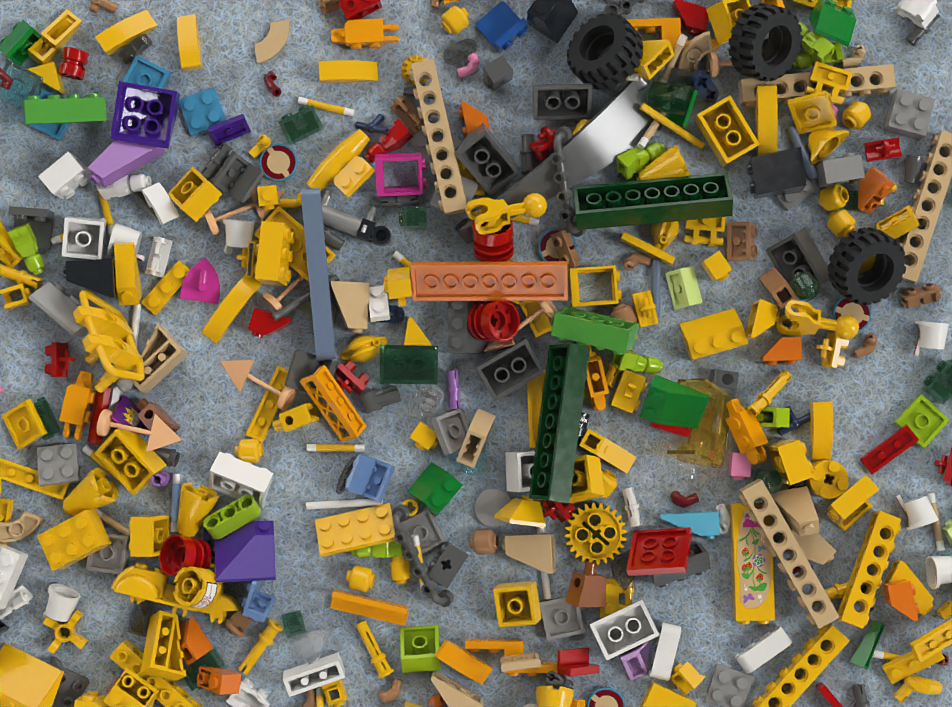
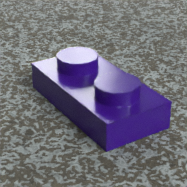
M244 114L208 127V131L216 146L220 145L221 142L225 143L251 132Z

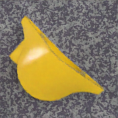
M833 127L811 132L808 138V148L812 154L810 158L811 165L832 153L849 136V131L835 130Z
M679 221L651 224L654 245L656 248L664 251L678 235Z
M369 334L356 336L342 351L340 357L343 361L370 362L388 344L387 337Z

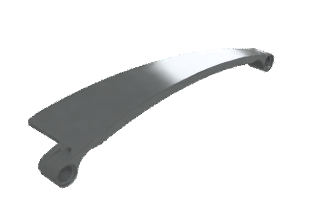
M639 76V81H628V84L573 135L569 141L562 145V151L566 154V160L564 161L565 170L569 173V179L567 180L568 188L616 161V156L637 147V144L654 120V118L639 109L642 103L647 104L642 97L652 87L650 80ZM660 123V125L658 126V128L656 129V131L654 132V134H653L652 136H654L656 133H658V132L661 130V128H662V124H661V123ZM551 156L496 200L504 199L507 205L523 202L524 198L531 193L541 194L546 201L556 196L561 190L560 184H557L553 178L554 174L558 171L557 165L551 162ZM470 218L463 219L455 227V230L466 244L474 241L472 233L474 220Z

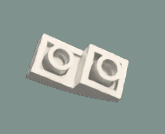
M159 182L141 190L149 207L153 208L160 224L179 217L173 202Z

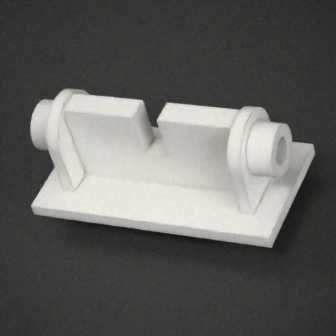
M162 237L153 238L145 274L164 277L173 241Z
M23 585L14 589L6 609L0 610V619H4L5 616L12 613V610H17L21 606L28 604L34 597L33 594Z

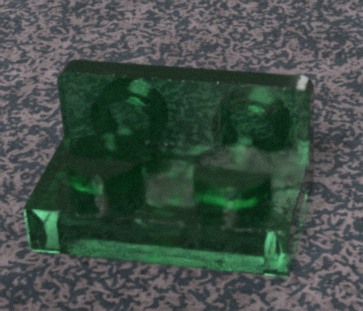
M43 396L37 399L34 406L48 432L42 438L43 440H48L61 434L62 431L47 398Z

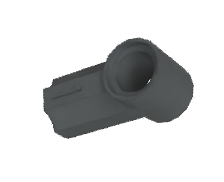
M397 386L360 395L366 414L401 401Z

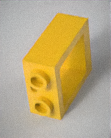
M616 265L570 268L571 308L619 304L618 300H622L621 289L617 288V281H620V271L616 270ZM610 272L612 300L580 302L578 274Z
M865 475L826 509L828 512L827 516L832 522L840 524L880 489Z

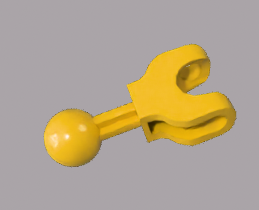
M531 193L524 198L523 202L507 205L504 199L479 198L469 201L465 207V212L471 220H475L474 226L479 234H490L498 232L504 225L510 224V216L525 213L531 218L541 217L546 212L547 202L538 193ZM475 207H479L481 209L479 211L471 212L472 209ZM488 222L486 226L481 227L482 223Z
M791 300L786 304L785 315L778 319L776 328L779 333L794 337L805 334L815 335L820 328L832 330L839 338L849 340L857 335L859 323L850 315L840 316L837 320L822 318L821 310L813 308L808 302ZM791 308H796L798 312H793ZM782 323L791 324L792 326L787 328Z

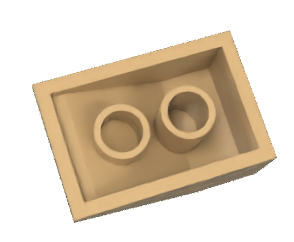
M432 671L431 681L448 707L484 706V698L443 674Z

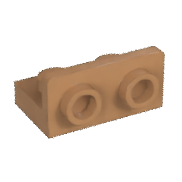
M750 221L727 223V261H755L758 249L755 245L757 227L754 223Z

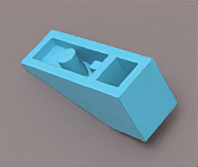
M718 511L658 514L659 518L681 528L691 527L692 533L703 536V539H715V535H720Z

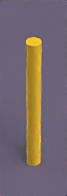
M641 104L640 110L700 150L705 146L704 142L647 104Z

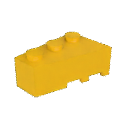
M159 610L150 616L140 673L178 681L186 676V670L183 669L182 662L184 656L183 651L181 652L179 641L181 640L178 615Z

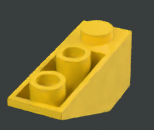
M590 429L586 430L584 437H581L577 447L595 457H600L601 460L628 474L636 459V456Z

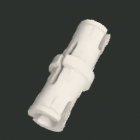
M634 487L621 489L625 501L624 509L625 511L627 510L630 527L642 525L638 510L640 506L636 501Z

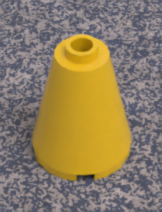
M677 144L670 147L638 172L639 177H637V181L691 176Z
M101 468L91 470L63 500V510L65 513L75 516L85 510L96 509L116 501L119 495L118 489L113 480L109 482L106 478L108 473Z
M191 482L183 483L181 486L177 532L179 535L189 538L197 534L204 520L208 517L219 499V495L216 496L217 492L203 485H200V488L194 487Z
M553 686L536 687L537 707H571L574 691L566 687H559V689L553 688Z

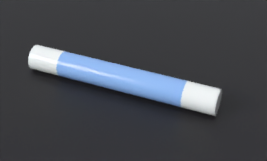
M173 474L170 532H177L180 474Z

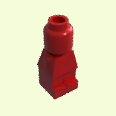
M399 118L394 122L395 125L389 129V132L379 138L380 142H375L367 149L365 156L371 164L375 162V154H387V151L390 153L398 150L413 137Z

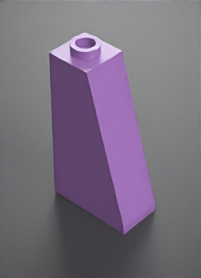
M114 140L87 167L89 179L94 184H100L105 188L165 153V148Z

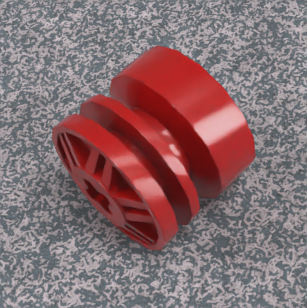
M510 219V224L504 225L498 232L490 234H479L475 229L474 220L472 224L474 257L481 262H505L509 260L514 254L512 220ZM488 222L482 223L481 227L486 226Z
M479 301L469 311L468 327L473 337L480 341H508L518 331L519 314L516 307L509 301Z
M172 535L164 541L160 549L159 565L162 572L170 576H176L184 567L193 566L209 569L212 559L211 548L205 540Z

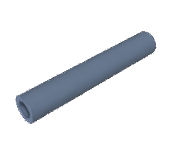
M791 126L786 131L794 148L801 147L804 169L810 181L815 180L819 175L814 165L810 163L809 154L796 127Z
M652 260L651 294L656 306L657 318H660L661 261Z

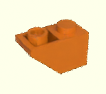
M465 101L461 102V108H458L460 120L464 119L465 126L462 127L464 138L482 123L490 130L487 115Z
M871 166L865 173V178L859 181L858 208L869 214L878 207L880 201L891 192L895 185L881 170Z
M801 337L778 338L760 357V362H765V365H777V361H784L785 365L796 364V361L802 360Z
M908 580L882 584L886 603L907 618L919 621L918 615L920 611L918 604L914 600V595H916L914 585Z
M193 616L180 624L181 652L183 651V659L188 666L212 650L213 647Z
M199 666L197 686L219 695L239 694L240 673L230 669Z

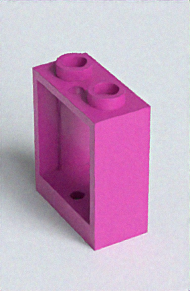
M421 152L375 154L377 196L423 195V189L427 188L426 177H422V170H426L425 158H422ZM417 160L418 185L385 187L383 161Z

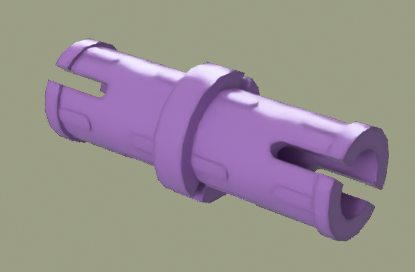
M447 370L446 392H448L449 409L461 408L459 392L461 387H459L458 370Z
M160 471L151 477V483L154 486L160 487L167 485L171 480V475L164 471Z

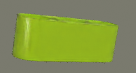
M244 495L209 515L203 524L210 536L218 540L256 519L261 514V508L252 495Z

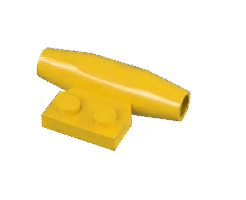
M360 129L340 142L318 165L306 184L310 188H320L321 192L334 182L349 198L375 172L372 166L362 157H359L370 141V138Z

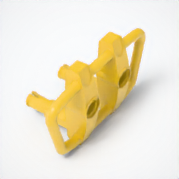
M80 291L81 306H78L73 311L76 323L86 327L89 333L82 340L85 351L89 352L84 357L91 365L100 359L105 369L104 375L93 384L94 388L98 392L103 393L106 388L113 382L115 383L119 378L142 381L145 377L144 362L135 345L132 329L129 327L123 314L91 291ZM88 299L96 305H98L99 307H101L102 309L90 307Z

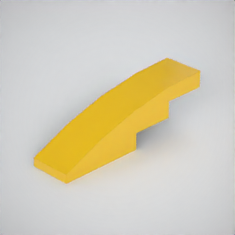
M776 84L757 85L755 123L756 139L760 145L757 147L756 156L777 152L778 104Z

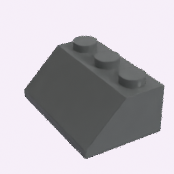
M592 83L537 84L533 86V120L591 119Z
M484 123L470 132L455 151L458 159L490 196L520 174L518 164Z
M806 227L766 249L778 272L787 281L797 297L829 280L828 265Z
M448 301L447 353L486 354L484 352L486 341L474 338L468 327L469 311L479 301Z
M525 337L514 341V346L502 348L474 364L494 401L545 373Z
M701 543L691 545L687 572L650 575L655 587L659 586L662 588L668 586L670 582L676 580L684 581L688 579V576L706 573V570L711 569L709 553Z

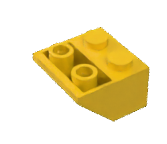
M126 668L103 702L110 707H152L159 690L129 668Z

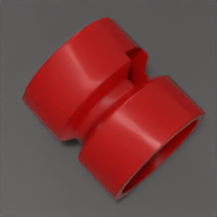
M64 47L62 54L64 62L60 63L58 74L66 78L83 80L85 74L83 66L87 64L89 53L72 47Z

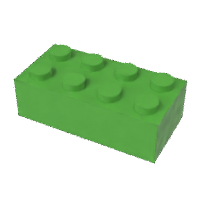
M80 94L66 95L67 98L60 99V95H48L47 99H40V96H27V100L22 101L24 125L107 121L105 97H100V94H88L86 98H80Z
M565 306L554 315L551 336H556V339L560 341L572 340L577 345L586 346L588 344L594 346L593 348L597 350L609 349L614 354L623 355L635 346L639 323Z

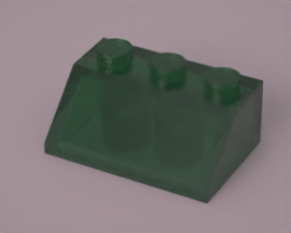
M380 345L379 384L438 385V346Z

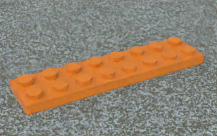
M568 261L411 262L410 265L413 301L568 300Z

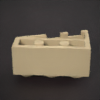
M158 323L154 328L156 330L150 340L148 339L146 342V347L141 354L144 362L145 377L142 381L132 380L137 389L144 393L151 391L189 355L172 334Z

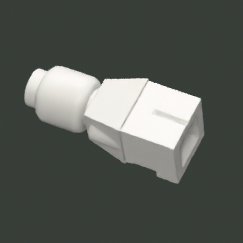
M144 174L131 175L130 177L126 175L105 188L98 184V191L104 200H108L111 197H123L131 194L132 191L141 192V190L151 186L152 182L150 176H145Z

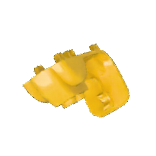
M136 562V565H131L123 570L111 586L114 592L130 595L131 603L134 600L137 601V604L150 600L174 606L172 614L175 615L177 609L181 608L183 610L182 617L187 615L188 610L210 614L211 622L218 619V624L226 619L227 611L242 609L234 597L225 594L226 582H220L221 590L208 608L180 605L173 595V592H176V585L168 583L170 575L162 572L161 567L152 569L148 568V564ZM211 563L210 567L214 569L215 573V564Z

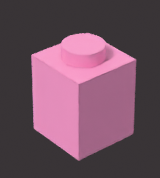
M729 453L728 475L733 476V480H745V477H750L751 464L745 453Z

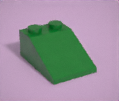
M655 375L639 417L657 424L698 429L710 395Z

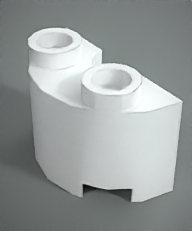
M901 0L893 12L903 18L908 17L914 24L925 29L939 12L936 6L938 2L937 0Z
M247 678L240 682L239 694H230L226 698V702L233 707H269L270 705L266 699L268 694L261 688L257 690L254 684Z

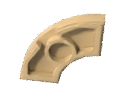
M289 20L271 22L267 37L261 42L254 44L258 64L273 59L283 49L290 33Z
M709 31L696 36L684 47L678 59V76L696 72L701 58L713 51Z
M25 510L22 516L15 521H0V542H14L30 535L40 525L43 517Z

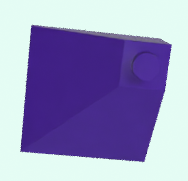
M119 81L110 139L169 149L178 112L180 93L173 90Z
M253 521L227 536L215 540L216 583L276 580L273 521Z

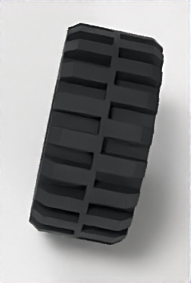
M766 3L755 4L749 7V10L746 9L741 14L742 16L735 21L736 25L732 27L730 32L732 35L728 42L730 45L728 52L729 56H731L732 65L737 72L764 82L774 81L784 76L785 72L792 68L793 62H796L798 58L796 56L801 50L800 42H802V35L800 32L802 29L801 25L798 24L799 20L792 11ZM769 32L767 46L765 50L762 52V44L764 38Z
M614 13L599 14L596 18H590L586 24L583 23L580 26V30L574 33L573 40L569 42L570 49H567V63L570 70L583 83H592V89L608 90L609 87L615 88L617 84L624 83L628 76L631 77L634 73L633 70L638 68L640 64L639 59H642L643 55L642 38L622 15ZM612 45L609 51L598 59L601 52Z
M872 227L860 228L858 232L854 230L848 233L849 236H844L840 240V244L834 247V253L829 257L828 278L834 289L848 300L858 305H871L872 303L881 302L882 298L886 299L890 296L891 292L896 291V286L902 282V275L906 272L904 264H907L905 251L898 241L879 229L877 230ZM876 254V260L871 270L866 275L858 278L861 265L866 259Z

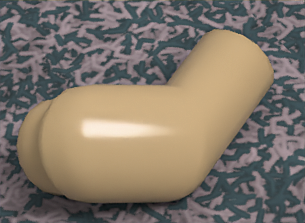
M857 45L851 57L842 60V68L860 65L866 54L865 47Z

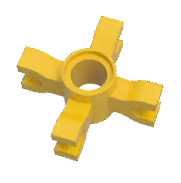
M77 609L69 621L66 622L46 617L43 623L55 630L56 637L47 649L49 652L54 654L62 642L71 641L79 649L84 647L88 640L76 633L75 627L84 614ZM61 628H68L70 635H64Z

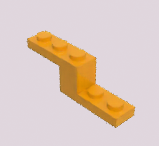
M680 18L626 19L637 32L645 31L647 34H653L659 30L660 40H669L672 49H674L681 35ZM712 39L713 51H717L720 45H718L717 39ZM686 40L682 50L691 40Z
M465 639V649H469V652H481V649H488V652L497 653L500 652V649H504V657L524 654L523 639ZM541 662V667L504 671V673H508V676H519V673H527V676H539V673L547 674L550 671L557 673L558 662Z

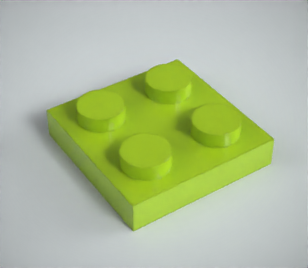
M919 394L894 423L899 428L907 424L919 439L916 443L921 448H925L950 420L927 398Z

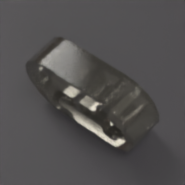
M142 34L125 47L118 57L124 64H129L136 55L139 56L153 42L147 34Z
M467 38L448 47L443 53L445 63L453 66L468 59L470 54L477 52V44L473 39ZM466 43L473 45L471 52L468 50L461 52V50L465 49ZM449 52H452V54L459 52L455 56V60L447 59Z

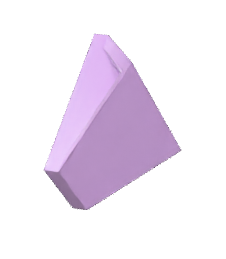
M651 640L619 655L631 681L648 673L646 668Z

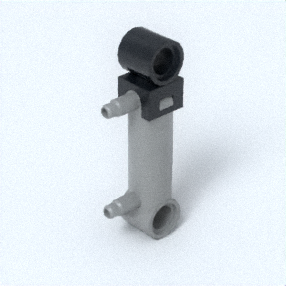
M329 189L326 191L321 202L324 225L356 236L367 242H370L372 238L378 246L383 247L390 243L392 236L389 229L385 226L376 227V223L373 222L376 215V207L372 206L366 219H362L328 206L332 191ZM379 232L387 234L384 241L377 240Z

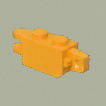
M383 18L348 20L344 28L331 30L332 43L346 44L351 50H360L363 46H369L370 49H379L385 43L399 42L398 36H384V32L398 31L399 25H384Z
M586 344V347H590V359L587 365V380L585 381L584 388L585 398H589L592 409L602 411L606 407L604 395L609 394L602 359L596 355V352H592L590 345Z
M80 371L76 383L67 386L59 421L65 422L63 437L68 438L72 424H76L74 439L80 440L84 426L91 420L92 412L90 407L91 404H94L96 393H94L95 388H92L93 373Z
M738 398L728 401L726 406L729 411V417L725 420L741 454L745 453L752 465L767 461L768 456L763 446L769 442L757 417L752 416L741 405Z

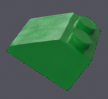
M818 0L808 17L813 31L842 45L849 46L857 20L853 13L854 11L847 6H838L834 0Z
M22 20L13 27V31L9 36L1 40L0 51L20 67L29 58L28 49L41 38V35L27 22Z
M431 462L407 492L434 516H437L463 484L449 472Z

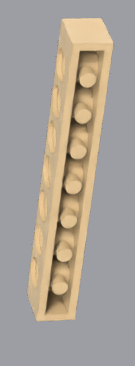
M434 58L411 63L412 70H409L411 82L415 81L416 84L413 92L415 100H419L421 106L417 107L420 119H424L425 124L421 126L424 137H428L429 144H426L428 156L432 155L433 159L430 167L432 174H436L437 177L434 185L436 193L440 192L442 199L438 200L440 211H444L446 216L465 212L467 201ZM423 79H430L429 85L422 86L420 84ZM427 97L435 98L434 102L430 105L425 104V99ZM437 115L439 120L436 123H430L429 118ZM442 134L443 139L440 142L433 141L434 135ZM441 152L447 153V158L443 161L437 159L438 154ZM444 171L452 173L449 179L441 178ZM449 189L456 191L453 198L446 197V192Z
M887 64L843 69L853 72L851 79L858 82V87H854L850 81L847 92L839 91L838 96L850 98L852 94H859L860 97L871 95V92H878L879 95L890 93V90L896 87L894 65ZM811 72L785 74L777 80L767 82L754 78L741 79L738 82L740 105H746L747 108L756 107L755 90L757 85L776 84L783 90V94H777V102L784 101V104H788L789 99L808 95L805 94L807 86L813 88V82L809 81ZM870 77L876 79L877 85L871 84ZM794 85H799L802 91L800 93L796 92ZM822 86V91L832 92V88Z
M944 130L938 132L937 135L934 134L931 139L930 145L933 147L931 153L928 152L926 155L925 163L927 165L925 171L922 170L919 176L921 184L913 194L915 202L911 208L917 220L921 221L922 229L916 227L903 234L902 242H899L905 251V256L911 260L909 266L904 264L906 272L902 275V281L911 284L918 281L952 177V133ZM940 149H943L946 152L945 157H942L940 155ZM934 166L939 168V175H936L934 173ZM928 184L934 187V193L928 191ZM922 202L928 205V211L922 209ZM911 238L916 240L917 245L915 248L910 245Z
M757 479L739 489L741 495L738 497L744 506L747 505L751 511L748 515L752 522H757L760 527L758 533L761 538L768 541L770 546L767 548L772 557H777L779 561L777 566L781 573H786L789 579L786 581L792 592L795 590L799 596L796 600L800 607H805L808 612L806 618L809 623L820 629L838 619L837 611L763 480ZM757 498H761L763 501L762 506L759 508L754 507V501ZM767 515L772 517V522L769 525H765L763 522L764 517ZM780 532L782 535L781 540L774 542V534ZM790 549L791 556L788 559H784L783 552ZM800 566V574L793 576V569ZM805 584H810V590L803 593L802 587ZM819 601V602H820L819 608L816 609V610H813V609H812V604H813V602Z

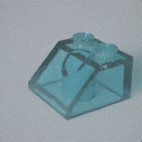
M8 60L3 70L13 79V85H11L9 90L0 87V100L23 112L22 101L27 100V96L40 95L43 77Z

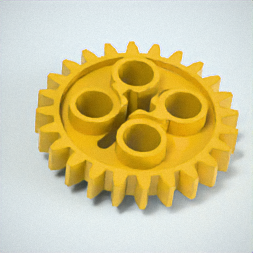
M592 502L590 508L585 503L584 510L577 507L579 513L575 514L572 512L574 519H568L567 521L571 525L565 526L569 533L564 534V536L570 538L566 545H572L569 551L573 552L576 550L575 558L581 555L582 562L587 558L588 562L595 560L597 565H599L601 559L605 564L607 563V557L614 560L613 553L620 555L617 549L618 547L624 548L621 541L627 540L622 536V534L627 533V530L621 529L625 522H619L622 516H615L616 509L610 512V505H607L604 509L602 502L599 503L598 507ZM592 515L599 516L598 524H590L589 519ZM582 522H586L594 530L600 529L598 533L609 542V545H605L596 536L592 538V532L582 525ZM612 527L614 529L613 536L605 537V529ZM584 529L587 531L585 539L577 538L579 530ZM593 543H601L602 548L599 552L592 551Z

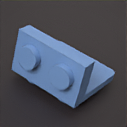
M359 454L354 460L352 471L346 480L345 491L363 495L381 503L395 466Z
M249 581L246 589L248 593L245 595L241 605L244 607L242 615L254 621L264 623L275 603L276 597L258 591L261 581Z

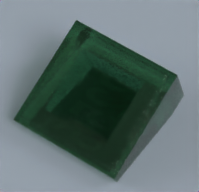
M301 610L282 615L285 633L288 637L307 632Z

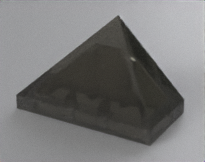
M630 549L610 562L612 576L623 590H627L635 577L628 576L626 571Z
M135 600L127 632L146 637L149 619L155 604L154 601L145 600L137 604Z

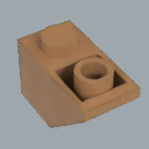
M775 267L759 277V280L775 304L778 305L779 310L784 308L789 301L798 299L787 281Z

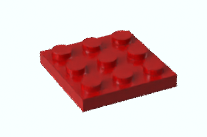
M691 527L634 531L626 568L627 575L686 573L692 537Z

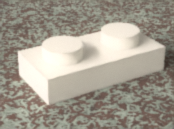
M384 285L369 287L371 322L390 320L388 293L384 292Z

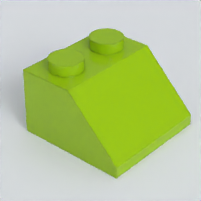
M439 625L400 627L402 672L441 670V660L435 656L440 648Z

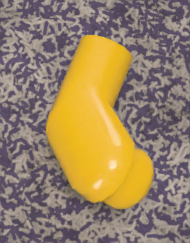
M265 134L260 135L258 142L248 153L255 159L271 145L270 137H267Z

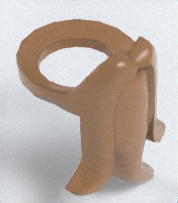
M242 609L236 611L225 621L226 630H229L232 635H238L239 637L245 635V628L254 621L242 615Z

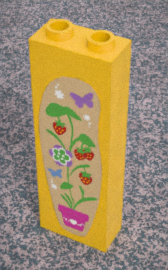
M763 502L754 503V507H761ZM729 503L733 619L738 621V624H750V621H758V624H769L770 620H775L773 557L767 548L770 545L758 533L760 527L757 522L753 523L748 513L751 511L748 506H744L742 503ZM771 515L764 517L763 522L765 525H769L772 522Z

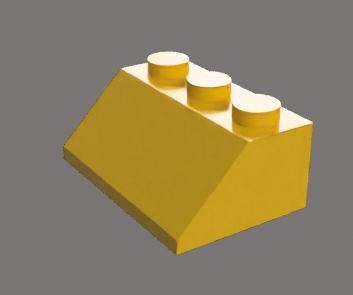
M734 308L679 324L689 360L748 344L743 324Z

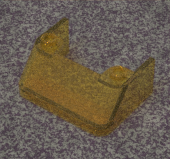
M705 378L678 379L677 383L710 395L698 429L690 428L688 443L680 444L677 450H668L667 454L684 463L721 468L725 461L729 426L725 420L729 417L726 403L732 400L729 393Z

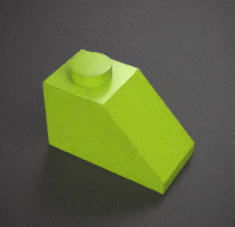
M765 407L756 417L761 427H789L790 408Z

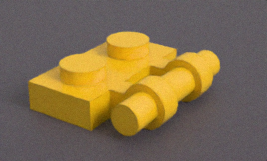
M816 61L809 81L816 83L815 88L807 86L805 94L822 92V86L832 88L831 93L827 92L830 103L842 105L844 97L838 96L839 91L847 92L853 72Z
M726 217L686 220L685 229L693 230L692 235L684 236V242L691 243V245L708 244L710 247H715V245L722 246L723 238H716L717 232H724ZM699 231H709L710 235L709 237L699 236Z
M606 578V607H599V618H604L632 605V593H634L633 579H625V586H619V579ZM619 593H625V604H619Z

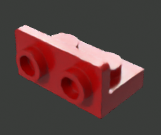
M381 0L339 1L347 21L360 20L382 8Z

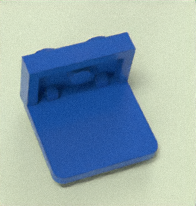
M501 1L476 23V28L497 52L501 53L503 50H508L513 45V41L518 37L520 39L528 32L529 23L524 17L520 20L506 2Z

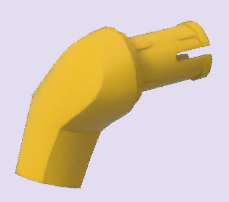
M910 675L904 678V683L893 693V696L903 703L913 691L924 694H940L942 684L930 678Z

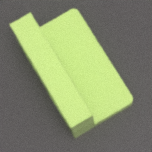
M693 266L665 273L674 310L703 302Z

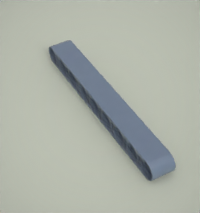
M320 188L301 189L316 360L336 359Z

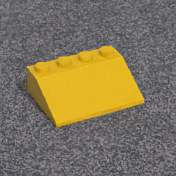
M5 643L0 649V707H52L64 671Z

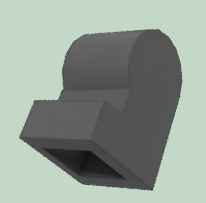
M711 369L709 385L737 390L739 372Z

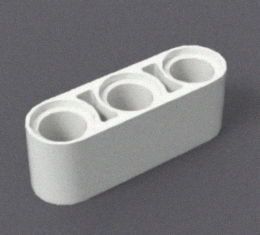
M661 622L660 626L662 628L659 633L660 636H657L655 644L657 648L656 652L654 651L651 661L653 665L652 669L649 670V677L669 681L680 639L681 626Z
M781 625L776 626L773 632L769 631L763 635L757 643H752L746 647L743 653L735 656L746 674L759 668L792 643Z

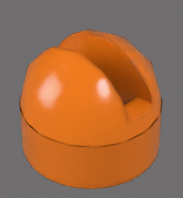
M434 694L431 696L428 705L443 707L445 701L441 695Z

